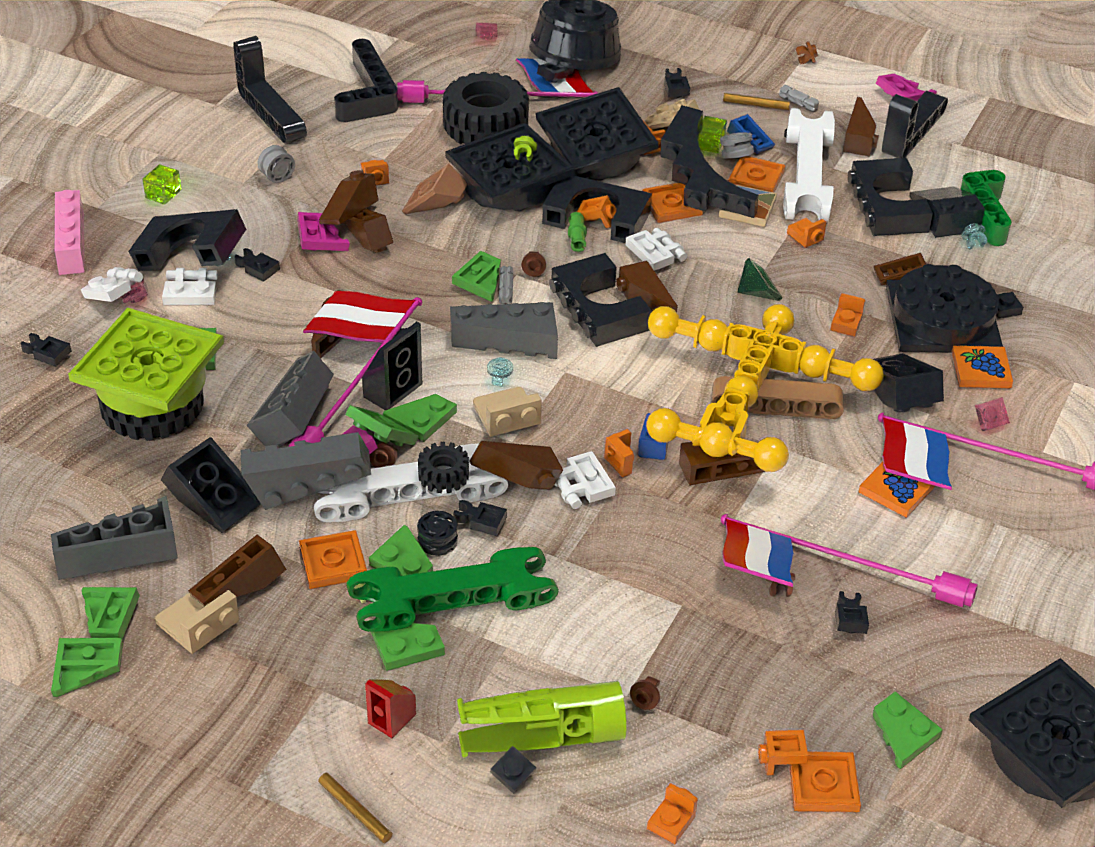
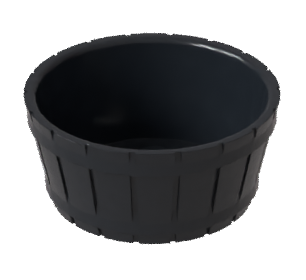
M548 0L540 8L539 17L534 32L531 35L530 51L537 58L564 68L593 70L612 66L621 58L617 12L610 5L598 0Z

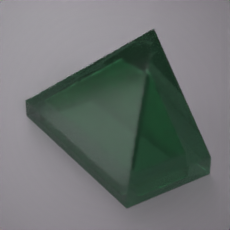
M748 258L744 264L737 293L780 301L783 297L764 268Z

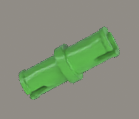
M573 212L570 214L571 217H568L570 224L568 236L571 239L572 250L581 252L587 246L585 241L587 228L584 225V216L579 212Z

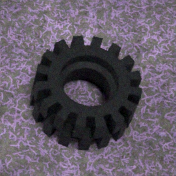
M440 442V446L432 443L431 449L427 446L423 448V452L419 453L418 479L421 481V485L423 487L428 486V490L431 492L436 488L437 493L442 494V490H446L447 493H452V488L456 491L460 490V485L465 486L469 479V457L466 450L463 451V447L460 445L455 448V443L450 442L449 446H445V442ZM438 466H450L451 468H449V469H437L436 467H438Z

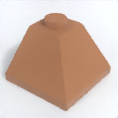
M448 163L416 186L402 212L410 214L444 208L452 202L456 204L464 197L463 191L467 183Z

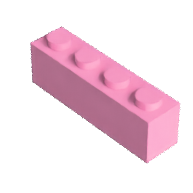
M80 190L55 192V256L59 275L85 273L84 211Z

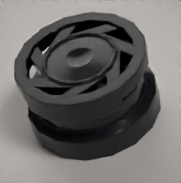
M437 510L421 516L417 524V539L425 553L440 556L447 554V551L450 549H455L458 542V523L456 518L450 513Z

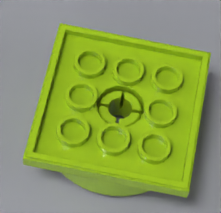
M127 307L68 373L69 380L95 389L100 400L115 411L139 418L164 414L187 406L200 393L206 381L205 366L224 344L223 335Z

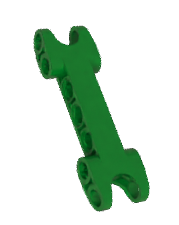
M516 547L497 551L490 557V563L404 576L401 575L400 570L396 567L375 568L353 575L346 584L350 597L374 602L360 609L356 615L359 628L367 632L406 628L414 622L415 615L494 602L504 601L506 607L510 610L534 608L554 600L559 590L553 579L532 575L542 569L546 563L543 551L537 547ZM538 557V559L533 562H527L531 558ZM365 583V585H363L360 588H354L358 584ZM546 589H550V590L547 591L546 593H541V592H543V591L546 590ZM368 617H376L373 620L365 621Z

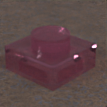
M476 23V36H480L481 39L485 40L498 37L497 23Z
M144 278L141 282L130 286L132 290L122 295L121 298L123 303H136L143 300L148 295V287Z
M1003 397L975 405L982 431L1010 423Z

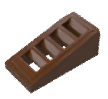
M917 253L873 267L880 285H886L887 280H900L908 272L923 267L926 262L922 254Z

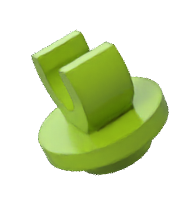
M521 136L514 140L515 159L519 160V155L522 152H527V161H531L533 158L532 152L537 150V143L534 142V139L529 136Z

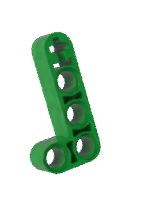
M999 170L965 173L960 189L975 194L985 208L980 229L981 234L993 246L1005 245L1012 223L999 202L1006 179L1005 174Z

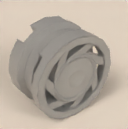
M742 132L722 136L720 138V143L724 148L722 150V157L739 158L753 154L754 148L750 142L752 141V134Z
M272 145L263 150L257 162L259 170L274 183L287 180L295 169L294 158L279 145Z

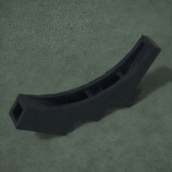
M681 105L661 139V157L674 161L672 163V181L686 185L684 187V206L705 212L709 206L754 218L758 210L759 195L732 184L714 171L705 160L698 143L703 126V111Z

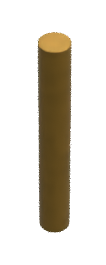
M724 93L723 102L789 110L790 101Z
M326 772L320 776L318 782L379 840L386 843L391 839L393 833L329 773Z

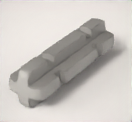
M788 85L780 88V97L788 99L790 102L803 108L805 107L811 112L818 109L819 100L813 97L810 98L809 95L796 89L793 90Z
M502 266L500 268L499 302L501 304H510L513 300V268L511 266Z

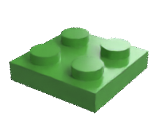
M350 405L345 414L354 420V426L364 431L369 429L375 432L373 436L385 443L390 441L401 447L404 443L414 446L419 437L375 411Z

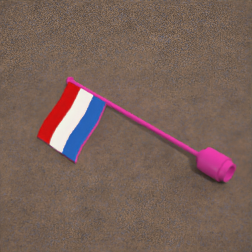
M516 58V61L524 68L531 84L538 90V92L527 91L529 96L588 97L598 93L597 91L593 92L587 86L577 69H574L573 75H568L567 78L553 83L546 81L545 77L537 74L538 65L546 64L547 62L541 59ZM403 80V82H397L398 100H403V103H424V98L428 99L429 94H443L445 91L429 90V85H424V80Z
M884 412L878 415V421L883 422L885 442L882 459L885 471L888 473L952 490L948 476L950 453L947 443L948 438L1083 475L1082 481L1087 482L1086 488L1095 490V461H1093L1092 466L1086 465L1085 470L885 416Z
M724 514L721 517V523L723 525L726 524L727 533L722 552L724 565L793 587L790 568L794 554L792 543L931 585V592L936 593L935 599L962 608L964 605L972 607L976 596L978 584L972 583V579L943 571L941 576L936 575L935 579L932 580L728 517V514Z

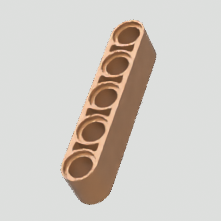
M722 376L714 380L712 385V403H717L720 400L726 383L734 377ZM764 379L758 391V398L748 408V413L836 419L844 412L843 390L840 386L829 383Z

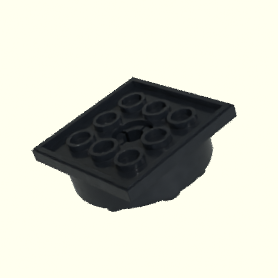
M620 87L536 113V120L551 141V147L575 168L574 176L599 181L615 177L630 170L638 162L641 154L658 149V141Z
M527 123L445 151L446 159L463 175V179L467 183L466 193L482 207L522 211L525 208L544 203L557 181L575 175V168ZM529 136L537 143V150L532 152L533 158L531 161H527V152H522L519 155V160L515 159L514 140L516 138Z
M925 264L923 267L908 272L900 280H887L886 290L899 352L952 353L953 346L1003 347L996 321L999 307L998 296L992 285L982 277L962 269L958 265Z
M1061 658L970 713L968 720L990 740L992 754L999 768L1014 784L1026 793L1055 801L1061 808L1071 802H1081L1095 797V688Z

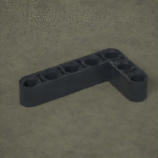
M255 35L235 41L233 43L237 87L243 100L284 144L306 137L307 128L302 118L265 80L263 50L259 38Z
M363 38L354 40L352 42L353 65L366 88L345 91L335 95L336 119L340 122H351L395 113L398 110V89L371 41Z
M925 91L917 101L895 94L888 108L882 152L898 158H906L943 115L948 104V98L929 91Z

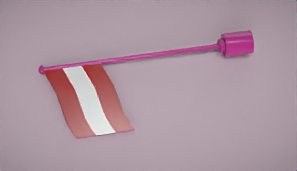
M335 291L305 327L303 333L327 334L356 341L381 342L382 344L379 347L381 348L393 339L417 306L422 305V299L419 297H415L413 300L391 299L360 292ZM379 348L319 426H306L303 434L295 437L288 447L295 446L294 442L305 440L306 442L317 443L320 442L321 438L325 437L322 429L362 379Z

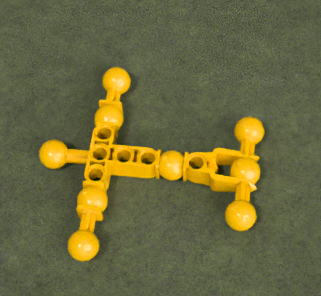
M774 304L764 311L762 324L765 330L741 324L734 325V323H730L727 327L719 319H709L706 321V316L702 315L698 323L680 319L674 309L660 306L653 310L648 318V328L654 336L662 339H668L676 333L694 338V348H697L700 344L708 351L717 352L722 350V355L726 354L733 359L740 360L738 370L735 371L734 378L726 383L720 400L717 403L708 404L700 421V427L681 422L680 417L669 408H659L648 416L646 423L647 432L651 438L661 443H668L676 437L690 440L693 446H700L711 457H723L728 453L731 456L737 453L752 457L760 469L765 472H776L781 470L789 459L788 447L785 443L776 437H766L758 443L745 439L748 408L756 402L758 391L770 368L783 372H794L795 374H798L801 370L804 375L810 378L824 376L823 381L827 382L830 373L850 378L855 388L861 391H872L881 385L884 377L883 368L877 361L871 358H862L854 364L834 359L836 349L832 348L829 353L826 348L820 345L806 347L807 342H801L796 338L785 336V334L792 330L795 319L794 313L783 304ZM728 426H733V432Z

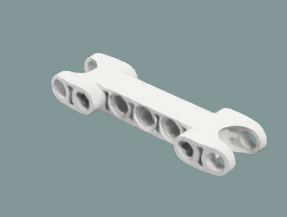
M791 108L786 143L798 144L796 183H785L783 202L785 219L793 220L798 212L807 210L814 212L819 220L824 219L827 223L829 221L833 200V186L822 185L823 146H833L835 120L832 111H824L823 116L820 118L809 119L801 114L799 108Z
M479 444L460 446L463 447V451L466 450L470 460ZM418 462L372 468L371 475L318 492L330 495L319 499L314 504V512L316 518L320 521L344 522L365 517L369 513V507L454 494L457 495L459 500L469 502L482 501L503 494L508 488V482L502 477L472 466L469 462V479L466 485H460V490L458 491L452 488V493L442 490V494L437 493L436 488L431 492L428 490V486L423 487L421 485V481L418 479ZM438 466V467H436V468H437V469H449V468H451V467H450V466ZM495 482H501L498 486L490 487ZM323 508H333V510L329 512L321 511Z

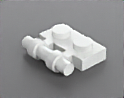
M655 228L652 231V235L647 230L626 237V246L642 261H648L654 271L673 264L674 258L679 259L681 262L687 259L688 255L684 252L683 246L678 242H673L671 236L659 228Z
M115 267L108 270L107 278L102 276L95 277L89 280V285L82 288L81 291L86 299L112 302L132 290L130 286L141 282L143 275L136 269L128 268L125 270L121 267Z
M185 268L166 270V280L175 281H165L162 295L163 305H214L217 290L216 281L208 280L218 279L217 270H208L207 268H199V270H185Z
M592 451L567 458V467L563 468V472L554 484L561 489L562 498L573 509H577L582 505L579 497L586 496L589 503L614 496L616 491L615 485ZM575 479L577 484L571 485L569 480Z

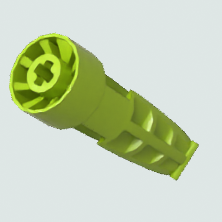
M618 681L562 688L535 689L491 696L463 702L462 698L457 699L462 724H495L458 733L463 757H467L468 752H507L512 746L518 751H527L585 743L619 741L626 738L625 703L622 688Z

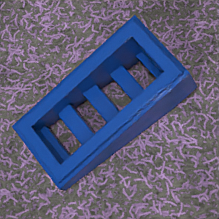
M748 114L730 121L727 129L729 134L742 132L752 134V141L750 142L756 154L775 146V143Z
M648 413L646 414L639 437L638 456L641 458L664 460L669 442H657L648 434L646 423L648 416L651 414Z

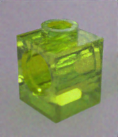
M704 116L702 130L698 138L700 150L719 154L722 147L720 138L726 134L727 120Z
M161 164L157 165L142 179L145 198L164 205L181 191L179 171Z

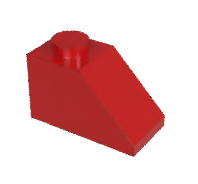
M369 679L365 683L368 724L393 739L416 715V695L408 687L400 686L392 680Z

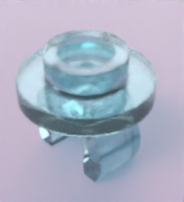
M977 223L968 225L961 234L962 239L967 240L966 244L969 249H973L976 246L974 239L979 241L981 247H984L987 243V237L983 234L986 229L983 225L979 226Z
M498 357L488 362L487 372L492 376L493 385L502 387L503 378H508L513 373V363L510 360Z

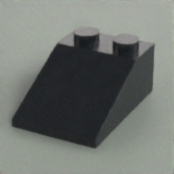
M954 186L910 192L911 200H927L933 213L930 230L935 238L980 232L985 208L975 194Z
M417 321L379 348L362 376L363 397L383 410L392 408L423 384L421 323Z
M904 353L873 359L881 365L884 374L881 385L874 389L882 403L893 408L895 412H908L910 408L917 406L929 408L934 406V403L944 401L943 370Z
M209 437L170 464L160 479L179 502L221 533L261 505L241 475V471L212 437Z

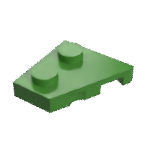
M483 251L478 252L452 275V284L492 302L499 278L501 259Z
M433 394L385 410L383 415L419 436V440L425 442L457 413V404L437 394Z
M403 525L369 557V565L373 568L396 567L400 570L402 576L433 571L432 563L406 525Z
M83 587L81 591L86 606L84 607L91 637L123 639L140 597L137 587Z
M412 623L410 626L402 629L371 632L386 671L445 655V646L435 625Z
M59 638L51 688L53 697H59L120 671L123 649L122 638Z
M893 692L876 705L873 710V717L877 726L882 729L883 738L887 746H891L896 756V766L900 769L941 738L943 729L897 692Z

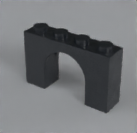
M907 158L853 161L852 168L848 171V183L852 184L854 197L859 201L860 212L864 213L866 226L870 227L873 236L929 233L933 213L926 199L898 201L878 194L881 192L910 190L913 169Z
M573 175L557 181L543 203L542 224L565 229L569 223L568 217H571V213L578 211L583 200L608 195L611 203L616 207V213L611 220L610 240L626 243V237L641 232L651 213L652 193Z
M238 209L153 216L128 252L138 271L159 270L172 251L180 245L196 239L192 247L201 266L224 265L247 229Z
M606 253L553 267L551 279L549 280L552 293H556L561 300L562 306L569 310L574 322L581 326L585 336L590 338L596 347L650 331L648 328V318L652 310L641 296L613 304H601L585 297L591 293L616 286L617 267Z

